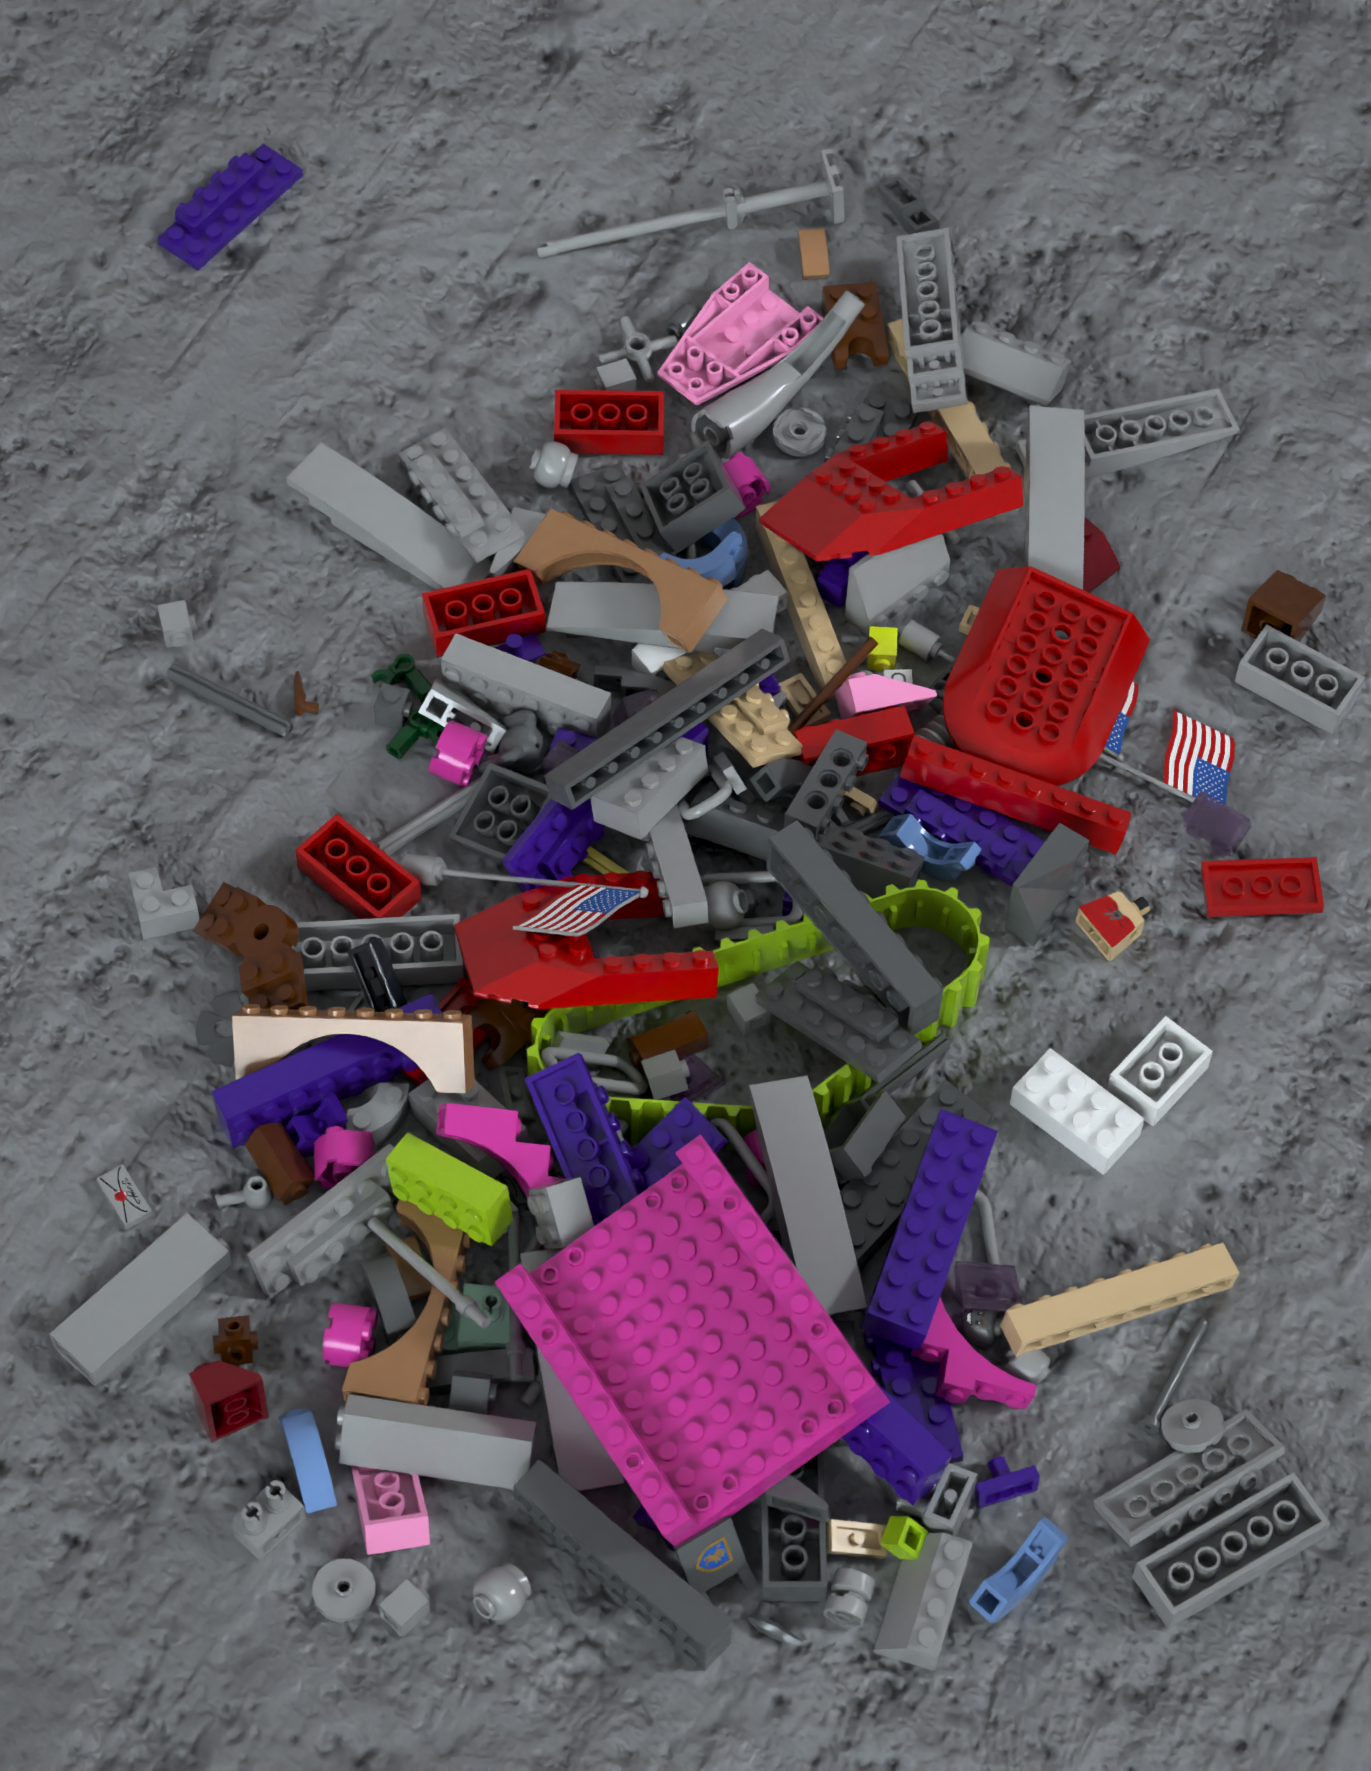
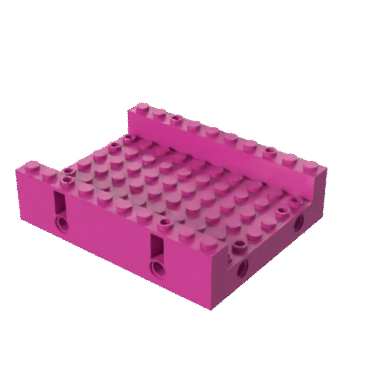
M699 1135L675 1152L682 1162L679 1167L529 1273L519 1264L495 1281V1284L664 1538L674 1546L727 1515L731 1517L890 1403L885 1393L702 1135Z

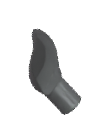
M761 1601L756 1614L747 1616L756 1629L769 1637L791 1644H803V1641L797 1636L782 1628L777 1622L768 1619L772 1607L768 1602Z

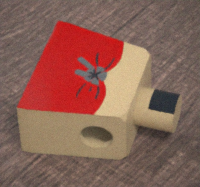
M1117 891L1078 907L1076 923L1110 962L1142 934L1145 922L1142 916L1150 911V906L1142 896L1130 902L1122 892Z

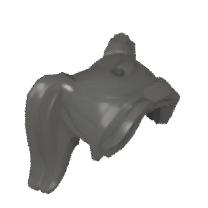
M524 709L507 717H498V722L506 727L507 731L502 737L498 754L486 757L477 767L478 772L483 774L489 762L502 768L512 765L515 767L514 772H521L525 775H532L543 769L547 763L546 757L549 754L550 744L547 742L546 737H543L536 728L535 714Z

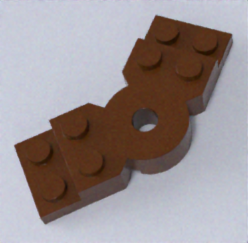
M223 882L193 929V932L236 956L243 955L245 957L239 966L241 991L248 997L249 1004L260 1005V1009H270V1007L275 1005H286L290 1010H299L300 1007L308 1006L302 956L292 949L293 945L296 947L299 939V929L296 922L280 908L274 905H267L257 896Z

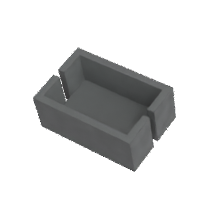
M886 1090L867 1095L865 1098L860 1097L844 1102L824 1129L838 1185L856 1178L861 1180L868 1176L872 1171L871 1166L876 1159L885 1153V1147L890 1139L899 1133V1127L906 1116Z

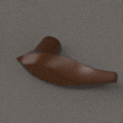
M296 671L294 677V705L296 713L299 716H302L303 712L318 714L319 703L305 701L306 694L303 690L302 678L299 671Z

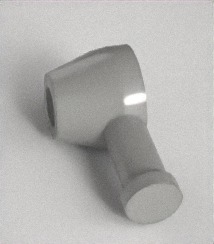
M254 1176L246 1182L243 1190L223 1195L216 1194L215 1200L218 1210L223 1209L222 1207L243 1202L252 1209H262L271 1203L273 1191L264 1178ZM256 1185L262 1187L259 1190L252 1189Z

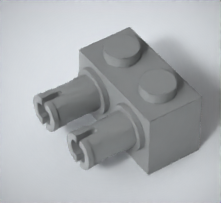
M948 1463L938 1484L930 1490L934 1494L929 1501L921 1498L912 1506L907 1500L899 1498L896 1510L922 1519L923 1528L928 1533L943 1532L956 1536L975 1495L977 1474Z
M277 1480L270 1483L271 1487L267 1485L258 1494L256 1502L248 1503L247 1508L243 1507L235 1515L231 1524L234 1537L259 1561L306 1519L304 1505L285 1488L282 1482Z

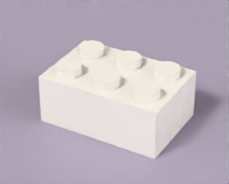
M1165 1016L1110 1074L1107 1091L1142 1116L1153 1127L1208 1069L1213 1051Z

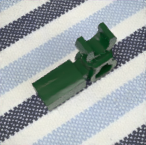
M409 654L398 655L394 663L388 666V669L377 670L371 675L374 684L380 680H386L384 683L393 685L395 682L399 683L404 680L421 703L432 686L422 672L416 669L414 658Z
M419 709L414 710L409 716V724L404 725L386 745V749L389 754L397 759H401L416 743L419 736H423L426 739L430 738L432 744L436 747L439 740L438 737L441 736L445 727L437 725V722L418 713Z

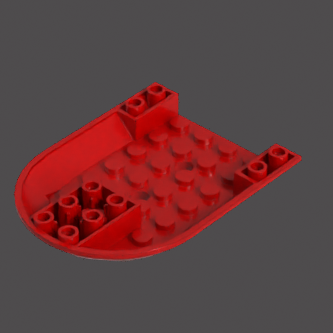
M1034 567L997 569L944 688L943 716L952 741L960 752L1056 786H1062L1078 779L1099 759L1145 654L1150 638L1132 612ZM1055 631H1063L1067 634L1068 639L1058 638ZM1036 674H1044L1049 679V682H1040L1036 678Z

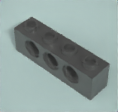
M838 729L834 731L786 811L784 828L798 820L804 828L807 827L811 830L816 841L820 834L825 835L831 824L830 817L833 813L838 814L844 802L843 795L846 791L850 793L855 785L856 773L858 770L863 771L869 759V755H866L867 742Z

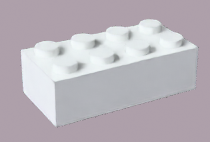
M1051 1048L1012 1089L1011 1106L1102 1175L1113 1166L1141 1135L1144 1123L1142 1116Z

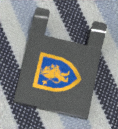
M729 1515L674 1547L686 1582L710 1603L711 1601L706 1591L734 1574L736 1580L740 1584L743 1583L746 1590L757 1584L748 1566Z

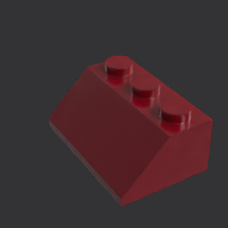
M1084 516L1083 590L1090 593L1119 571L1120 564L1105 534Z
M222 1361L203 1363L197 1366L193 1372L189 1373L196 1411L211 1443L269 1417L263 1379L259 1373Z

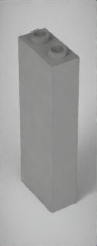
M186 1213L50 1333L53 1347L86 1379L96 1386L232 1265L229 1253L231 1251L230 1247L222 1238L218 1237L215 1239L201 1219L197 1218L195 1220Z
M348 1394L346 1406H340L338 1411L337 1425L342 1426V1431H337L335 1450H340V1464L514 1489L513 1486L531 1468L536 1422Z

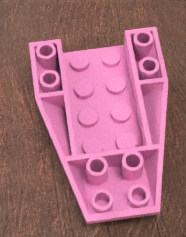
M749 262L712 293L661 366L657 375L698 406L780 362L800 345L824 318L809 306L799 313L769 290V276Z

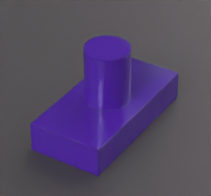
M535 632L523 637L518 634H510L506 638L505 644L494 647L534 664L538 658L546 655Z
M1004 1457L993 1458L987 1463L993 1478L976 1483L974 1498L980 1509L1038 1491L1040 1475L1035 1465L1011 1472Z

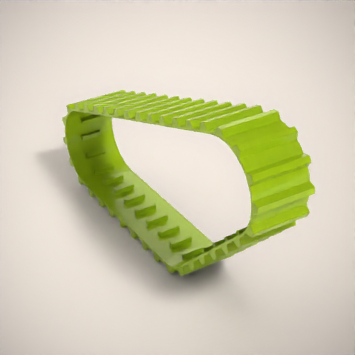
M918 880L915 887L899 890L891 884L886 886L885 895L873 899L867 894L866 896L872 908L884 915L892 931L902 927L913 926L931 928L946 934L956 941L967 956V969H964L958 978L943 988L939 1020L914 1035L921 1042L927 1044L936 1037L937 1028L941 1025L952 1028L957 1024L958 1012L963 1007L973 1008L976 1004L980 981L984 978L989 949V936L980 933L979 927L982 913L979 908H968L962 901L957 899V889L951 887L944 892L939 889L929 888L926 880ZM805 913L803 914V921L793 925L787 924L784 920L777 921L775 931L761 934L757 929L749 930L748 939L741 942L733 943L728 937L721 939L720 948L713 950L719 966L717 988L834 950V948ZM699 946V947L693 948V952H694V951H697V950H703V949ZM678 1000L552 1008L544 1018H534L531 1023L532 1046L527 1048V1077L546 1069V1065L541 1059V1053L543 1049L551 1046L558 1031L569 1033L583 1032ZM846 1063L815 1087L812 1092L822 1127H825L826 1115L832 1110L838 1111L852 1094H862L870 1087L872 1079ZM609 1097L610 1102L605 1105L609 1114L614 1113L618 1120L621 1119L629 1125V1128L623 1135L628 1136L631 1144H639L642 1137H645L680 1101ZM692 1102L709 1121L719 1117L728 1120L742 1139L747 1134L757 1130L752 1106ZM718 1130L728 1141L725 1144L726 1150L734 1151L735 1148L729 1142L724 1133L721 1130Z

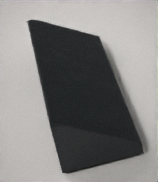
M381 938L347 950L369 1008H374V1012H385L387 1009L400 1008L407 1004Z

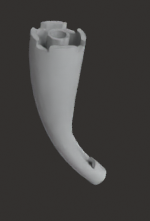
M846 290L811 334L771 369L726 393L697 412L692 418V432L697 431L703 443L709 440L719 458L727 459L741 450L767 428L787 403L811 378L840 342L866 304Z

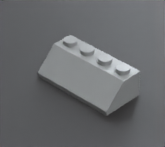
M972 322L964 330L961 341L965 374L1045 406L1063 389L1071 364V360L1066 359L1063 354L1055 351L1048 352L1041 349L1034 342H1023L1016 339L1013 334L998 332L983 322Z
M943 1532L927 1533L918 1560L902 1559L876 1641L875 1653L936 1671L970 1558L973 1541Z

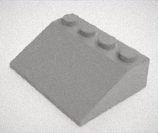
M943 534L881 555L869 556L867 554L849 568L845 616L867 637L869 636L870 626L885 627L889 620L896 615H902L909 605L916 600H922L929 590L936 585H942L948 579L950 558Z

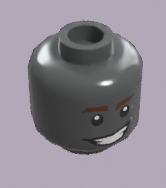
M969 1305L964 1312L959 1314L957 1330L970 1345L990 1347L995 1344L998 1336L1002 1337L1004 1334L1000 1327L1003 1318H999L998 1311L992 1306Z

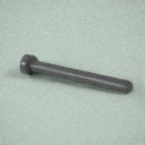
M1200 1317L1197 1319L1148 1415H1142L1138 1421V1425L1142 1430L1150 1434L1158 1433L1161 1427L1159 1419L1208 1327L1207 1318Z

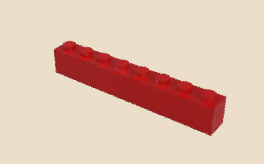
M916 735L913 736L899 775L900 778L1051 832L1061 823L1089 840L1088 845L1113 854H1117L1132 814L1129 811Z

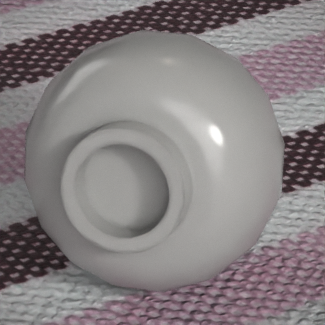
M546 442L541 449L535 448L529 469L534 470L533 477L538 484L547 488H557L558 486L567 488L575 469L578 454L570 452V449L560 442Z
M717 881L709 884L704 890L708 903L709 923L701 925L704 928L713 927L717 930H728L737 927L742 922L749 908L746 893L731 881Z
M504 1563L500 1567L489 1568L481 1573L474 1583V1607L486 1619L507 1621L522 1610L526 1598L531 1594V1586L523 1572L511 1563Z

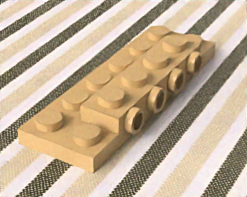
M699 652L664 661L663 671L678 686L718 659L719 656L715 652L714 654ZM756 684L707 718L753 768L779 759L801 755L803 745L788 730L790 722L788 712L785 709L779 710L774 704L772 695L770 693L764 694L759 689V684Z

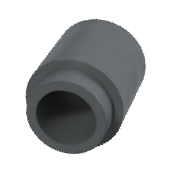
M691 301L687 304H682L665 322L666 331L669 336L675 335L676 339L680 340L701 311V307Z

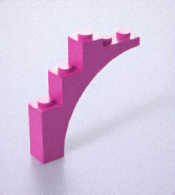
M452 1103L439 1104L436 1135L460 1140L485 1152L511 1174L527 1198L529 1197L528 1189L565 1179L548 1176V1171H551L553 1166V1154L550 1153V1145L515 1142L521 1130V1120L518 1118V1111Z
M940 1297L924 1342L919 1351L911 1350L912 1356L919 1357L925 1362L940 1363L935 1396L944 1398L950 1403L965 1404L972 1394L981 1400L997 1401L1013 1409H1026L1035 1397L1037 1385L1013 1377L991 1364L974 1350L956 1329Z

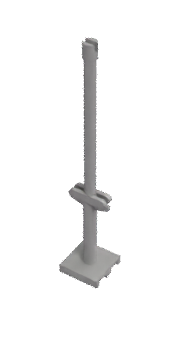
M826 149L821 151L822 181L749 197H743L739 189L734 190L733 193L731 188H726L722 192L723 204L563 239L536 243L538 257L544 258L557 255L560 252L725 217L729 229H735L738 224H742L746 213L826 196L834 224L845 222L843 186H839V173L836 165L833 166L832 150Z

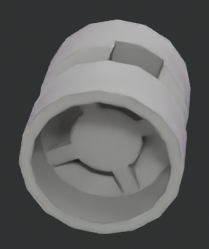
M840 1568L836 1570L831 1586L833 1593L828 1595L823 1613L824 1616L830 1621L845 1627L859 1628L863 1626L868 1610L866 1603L871 1600L875 1586L874 1579L854 1569Z

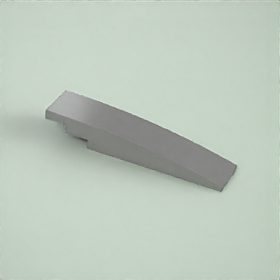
M949 227L896 236L904 344L913 413L966 405L967 393Z
M1219 388L1084 415L1085 479L1199 447L1237 434L1240 429ZM1026 439L1017 441L1015 446L1024 468L1026 466Z
M1029 406L1026 466L1024 469L1025 567H1034L1083 590L1085 513L1084 410Z
M321 442L286 478L287 485L307 496L311 506L331 517L332 525L436 590L489 578V571L492 566L491 561L485 558L476 563L458 537L453 539L444 525L388 485Z
M556 582L546 627L547 631L681 649L670 644L659 630L661 604L655 584ZM722 589L729 599L693 651L714 654L715 647L732 649L760 629L773 633L779 596Z
M808 1075L749 1085V1094L783 1250L830 1316L865 1310L867 1304L853 1243Z
M564 1248L520 1253L521 1265L530 1273ZM535 1344L549 1435L551 1437L558 1475L578 1492L624 1485L622 1473Z

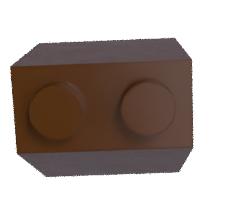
M1277 569L1249 598L1241 631L1257 639L1264 627L1269 625L1300 642L1322 612L1326 595L1317 588L1310 587L1298 581L1292 575L1285 574Z

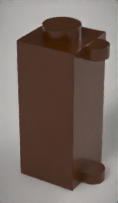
M690 1010L685 1012V1015L639 1036L627 1038L631 1048L629 1058L636 1068L639 1067L645 1076L641 1063L642 1060L675 1050L680 1061L707 1049L709 1034L697 1013Z
M278 1122L258 1125L244 1145L278 1201H282L284 1205H287L293 1200L304 1197L308 1192V1188L315 1180L314 1175L283 1124Z

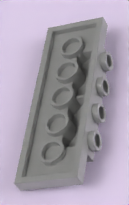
M446 428L398 453L401 462L409 471L407 474L415 487L418 485L421 487L420 492L426 503L432 502L434 505L432 508L440 521H446L445 526L453 539L458 537L476 563L524 537L522 528Z
M390 1143L247 1254L263 1293L270 1299L284 1290L294 1280L300 1286H303L305 1283L314 1282L318 1278V1273L328 1265L337 1264L344 1252L352 1246L361 1245L365 1241V1236L372 1231L367 1226L371 1218L376 1217L384 1225L388 1223L389 1217L395 1213L392 1203L398 1199L392 1192L386 1157L394 1149Z
M1245 1409L1224 1422V1433L1220 1441L1215 1445L1212 1443L1206 1446L1207 1450L1201 1452L1186 1453L1178 1450L1093 1500L1094 1509L1130 1547L1152 1534L1157 1539L1165 1535L1173 1537L1179 1533L1183 1524L1190 1520L1197 1522L1203 1519L1207 1514V1510L1216 1504L1219 1506L1228 1504L1234 1493L1241 1489L1246 1491L1253 1489L1257 1485L1259 1478H1261L1260 1469L1285 1454L1284 1445Z

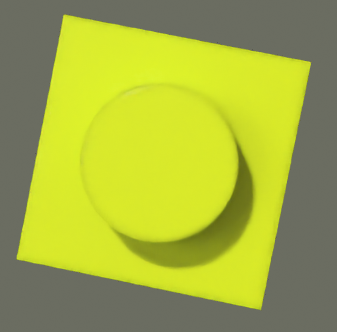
M870 626L869 637L874 638L878 645L867 656V670H875L877 672L895 670L898 628Z

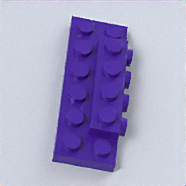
M262 144L251 155L245 152L240 157L237 155L233 156L228 163V168L222 173L220 171L215 172L211 177L210 184L205 188H197L193 194V199L189 203L178 205L175 210V223L158 237L159 245L199 271L303 176V169L265 144Z
M900 772L878 802V806L895 816L912 814L928 833L941 841L951 844L975 841L982 849L975 858V865L979 866L984 873L997 877L1011 887L1045 842L998 812L900 778Z
M551 798L501 861L511 876L555 881L564 877L572 876L571 869L577 862L583 861L588 856L587 849L589 846L604 836L603 829L605 825L594 821L590 798L573 810ZM515 882L521 893L543 886Z
M580 1053L525 1078L565 1179L581 1178L595 1227L641 1194L640 1186L644 1185L641 1173L637 1168L632 1169L628 1160L633 1157L628 1143L625 1140L620 1141L617 1131L621 1129L619 1120L614 1113L609 1114L605 1105L610 1102L609 1096L602 1085L598 1087L593 1082L584 1058Z
M684 1097L632 1150L633 1157L628 1160L632 1169L637 1168L644 1180V1185L640 1186L642 1192L679 1167L682 1162L675 1152L699 1135H702L715 1153L728 1142L690 1099Z
M865 1297L867 1307L871 1297ZM867 1308L862 1310L863 1316H865ZM864 1330L865 1346L867 1349H872L874 1357L870 1358L873 1377L878 1376L880 1386L953 1454L949 1463L963 1461L964 1456L951 1404L944 1398L935 1396L940 1363L925 1362L919 1357L912 1356V1349Z

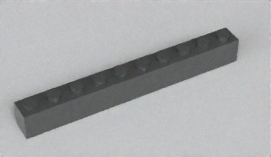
M760 629L544 775L552 800L572 810L789 663L790 658L784 638Z

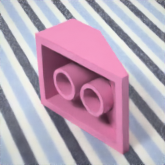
M865 672L848 676L849 679L844 681L842 686L835 692L841 720L855 717L860 713L869 714L882 711L887 707L903 705L907 712L923 709L937 696L936 690L877 674L866 676Z
M351 1465L367 1555L430 1545L428 1513L419 1476L417 1474Z

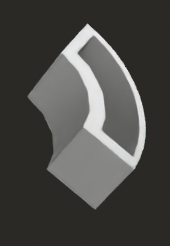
M379 1083L376 1094L368 1103L358 1108L347 1109L348 1122L346 1130L370 1131L373 1134L375 1147L389 1140L401 1128L410 1108L408 1093H410L409 1083Z

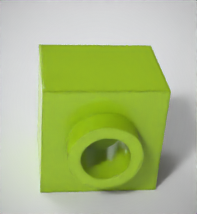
M890 1516L880 1545L899 1559L918 1560L928 1531L909 1516Z

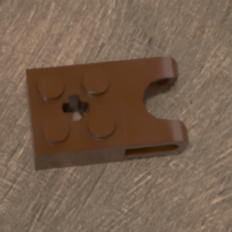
M876 282L823 286L821 303L823 318H825L846 290L866 304L831 352L834 370H847V359L856 353L869 356L874 367L887 366L889 350Z
M480 998L463 1015L472 1016V1031L475 1028H481L488 1034L490 1048L482 1057V1063L488 1070H492L501 1066L531 1039V1023L533 1019L544 1018L551 1009L528 1007L529 1002L512 999L510 1004L496 999Z

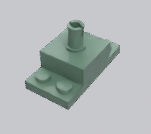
M464 1283L463 1295H469L478 1303V1308L491 1319V1323L487 1328H481L470 1317H464L457 1311L456 1305L451 1302V1322L449 1326H444L442 1333L444 1334V1346L442 1352H437V1354L455 1355L506 1349V1343L509 1341V1303L497 1286ZM522 1324V1341L525 1343V1348H532L533 1361H537L534 1341Z

